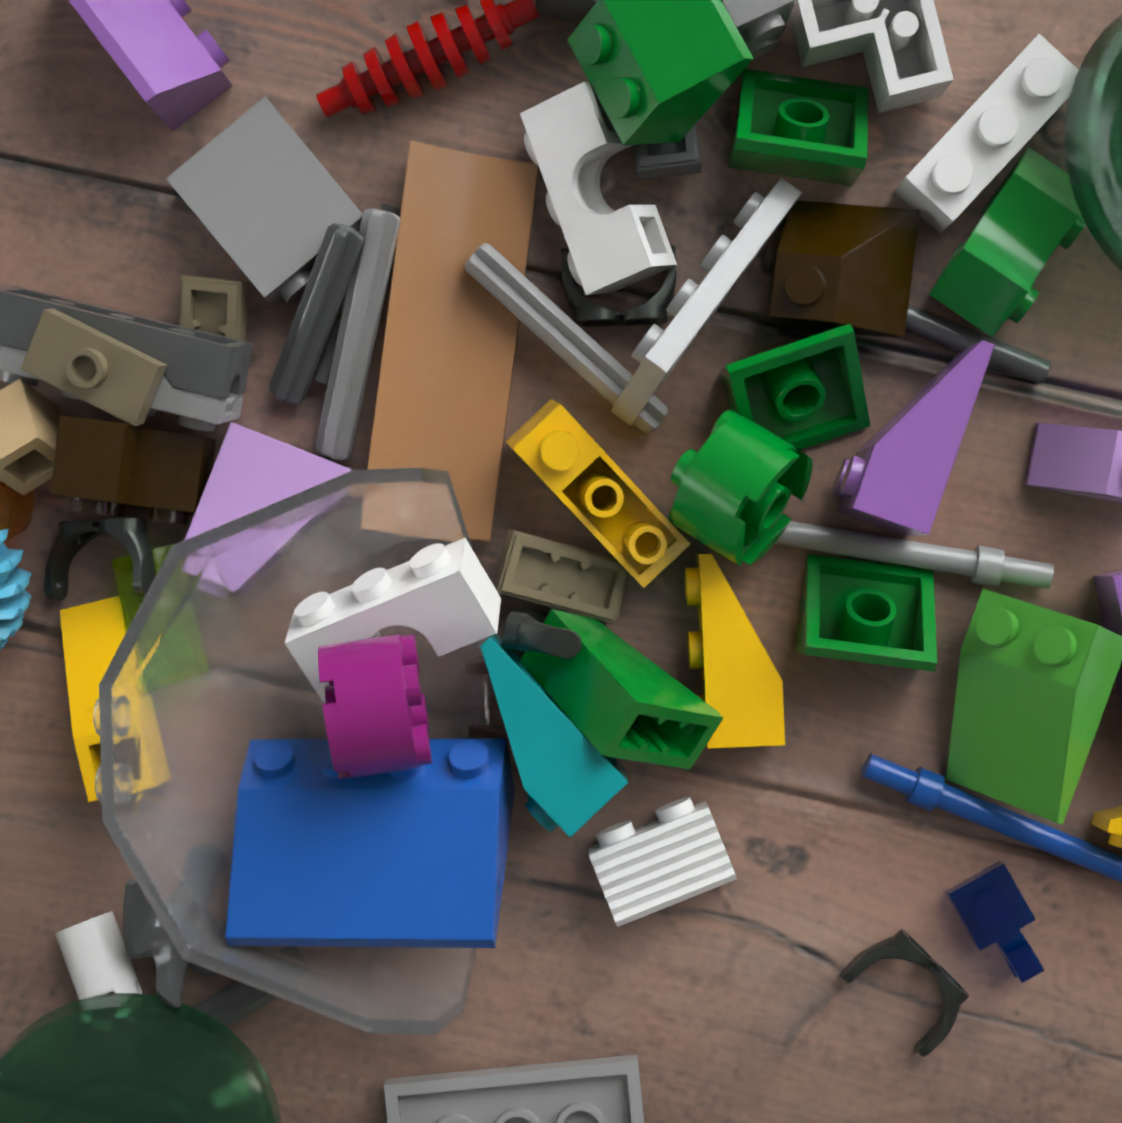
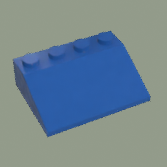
M250 739L237 794L225 935L228 946L495 948L515 794L507 739H429L432 764L422 765L420 768L340 780L338 779V772L335 773L328 739Z

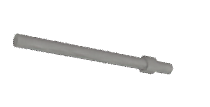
M790 521L783 534L775 543L970 576L971 583L998 587L1000 581L1049 589L1054 574L1053 564L1005 556L1004 549L977 545L975 551L794 521Z

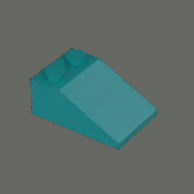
M494 634L480 647L522 785L529 794L527 796L528 801L524 805L533 817L550 833L559 826L571 837L628 783L626 769L616 758L602 756L523 666L520 662L521 658L512 649L504 648L502 638L498 634Z

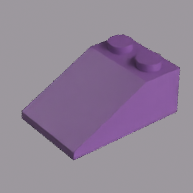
M982 340L957 354L856 453V456L853 455L850 460H843L832 490V495L841 498L836 512L907 537L929 535L995 344Z

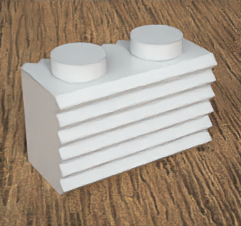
M684 797L656 809L655 813L658 820L652 821L647 825L634 829L631 820L610 826L596 834L599 844L588 848L589 858L617 927L737 880L706 801L693 805L691 797Z

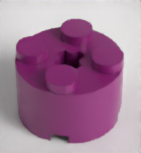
M400 634L319 646L320 683L329 682V686H325L326 704H322L331 759L335 773L338 772V779L420 768L422 765L432 764L428 734L430 732L425 694L421 693L419 680L420 666L415 635L401 636Z

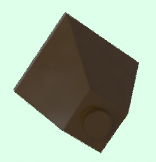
M797 200L788 213L777 250L769 317L778 327L829 331L850 323L855 334L905 339L920 210Z

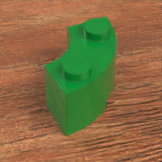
M1027 147L981 211L983 213L982 217L964 244L960 243L949 259L929 295L991 337L996 334L1007 318L1017 324L1028 312L1039 295V291L1033 288L1032 285L1058 245L1067 250L1087 224L1089 217L1083 214L1082 210L1091 189Z

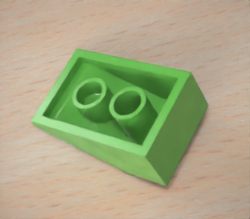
M982 589L960 651L946 780L1063 825L1122 662V636L1100 625Z

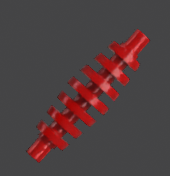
M479 0L485 14L476 19L467 4L457 7L455 11L461 26L455 29L451 28L443 12L432 15L430 18L438 37L429 40L419 20L407 25V31L414 48L406 51L397 33H394L385 39L391 59L384 62L377 49L373 47L363 53L368 70L361 73L354 61L343 66L342 73L344 78L340 79L341 83L316 94L324 115L328 118L351 106L354 109L358 107L363 115L376 111V106L372 96L380 94L387 107L399 104L401 102L395 86L403 83L411 99L424 96L425 93L418 77L423 72H426L436 91L447 87L448 82L441 64L449 61L456 76L460 79L470 72L463 53L473 50L479 64L482 65L491 59L486 45L487 42L496 38L502 51L512 46L513 42L510 35L515 33L514 29L540 17L533 0H514L505 5L502 3L496 5L494 0Z

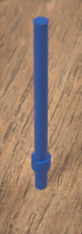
M872 753L868 755L864 763L861 777L905 794V801L927 811H932L934 807H937L1122 883V855L945 784L944 776L923 767H918L916 771H913Z

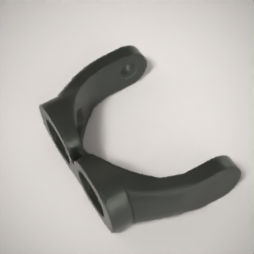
M670 245L676 260L675 245ZM561 248L562 287L568 305L573 312V321L579 327L643 326L667 323L666 309L672 300L675 290L676 265L666 269V278L663 286L650 300L635 308L616 312L594 304L576 289L567 261V256L570 252L569 248Z
M137 518L101 519L99 522H58V536H56L50 549L45 566L44 591L47 598L51 601L65 599L68 593V572L73 557L89 541L108 532L118 538L130 552L133 562V589L135 593L140 597L153 595L156 589V569L146 534V520Z
M520 608L518 612L511 611L508 615L503 636V647L524 652H539L568 659L580 652L582 640L579 634L573 630L543 624L548 613Z
M901 928L893 937L882 940L859 953L842 970L840 977L846 983H850L870 964L881 959L907 960L928 969L940 985L942 1010L936 1024L915 1046V1050L922 1057H925L947 1037L956 1021L961 1005L969 998V995L925 949Z

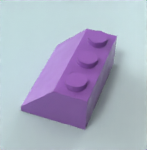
M68 0L144 101L172 131L233 86L220 69L230 60L210 33L204 30L198 36H195L182 19L192 11L184 0Z

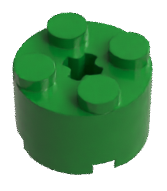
M731 409L726 410L716 421L710 437L698 452L693 449L687 450L676 463L670 480L671 483L679 488L669 512V521L674 523L683 532L735 564L741 566L743 561L751 565L770 550L790 523L792 518L783 514V511L791 494L800 500L803 499L812 475V458L745 416H741Z

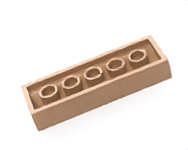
M410 140L400 212L401 223L396 243L360 525L487 542L492 540L520 320L466 272L464 265L466 260L480 245L487 243L526 277L540 169L535 163L478 155Z

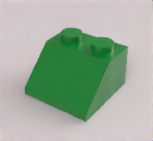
M598 0L567 39L623 145L680 142L754 59L721 0Z

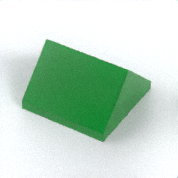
M744 69L728 167L853 186L865 169L867 160L869 88Z
M850 323L727 364L719 373L731 410L741 416H745L800 450L871 426L855 333Z
M808 554L794 651L803 655L935 672L937 666L933 570Z

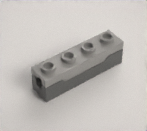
M19 286L0 287L1 381L12 384L21 378L30 386H38V382L41 379L21 370V366L43 310L54 308L168 365L147 416H155L157 410L177 414V424L201 431H215L216 425L240 418L244 399L242 394L245 393L254 343ZM58 389V394L63 397L81 400L61 389Z

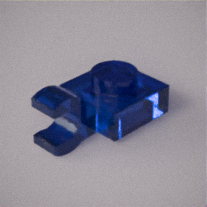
M999 861L945 891L976 948L982 950L996 943L1015 978L1018 977L1021 983L1044 971L1039 959L1020 931V928L1036 919L1003 862Z

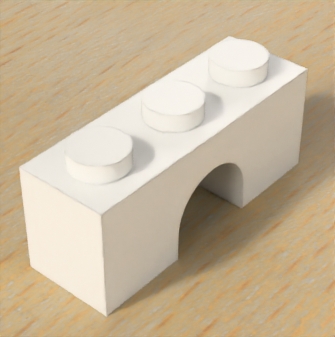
M1038 34L913 168L894 192L912 209L920 210V216L941 234L1087 77L1042 35Z
M584 81L520 113L526 129L524 144L531 160L540 168L548 190L546 194L548 211L555 223L562 228L570 251L567 256L570 272L576 282L583 286L585 295L613 293L677 265L656 205H627L614 211L603 199L600 190V175L603 166L611 156L632 145L622 144L590 82Z
M466 538L446 546L436 543L421 549L410 561L388 570L384 568L372 569L361 575L348 587L331 594L318 592L305 598L294 609L284 644L323 703H326L325 686H329V682L320 683L319 646L381 637L382 635L379 630L383 628L406 626L423 634L437 656L440 657L497 634L501 597Z

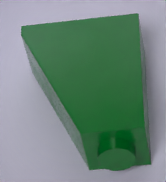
M551 609L543 624L573 630L578 633L582 640L580 652L568 659L539 652H525L520 662L602 756L691 769L722 722L723 717L720 713L597 619Z

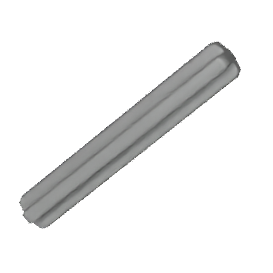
M366 209L362 215L359 233L364 237V244L348 283L315 443L316 452L328 459L348 460L353 452L401 223L398 215L385 210Z
M487 243L480 245L466 260L464 265L466 272L614 406L633 375L496 249ZM653 394L633 424L642 432L651 433L663 422L669 412L668 408Z

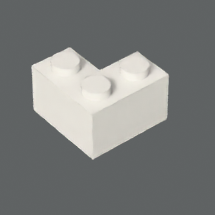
M796 0L789 20L801 67L863 52L878 113L940 98L954 80L934 0Z

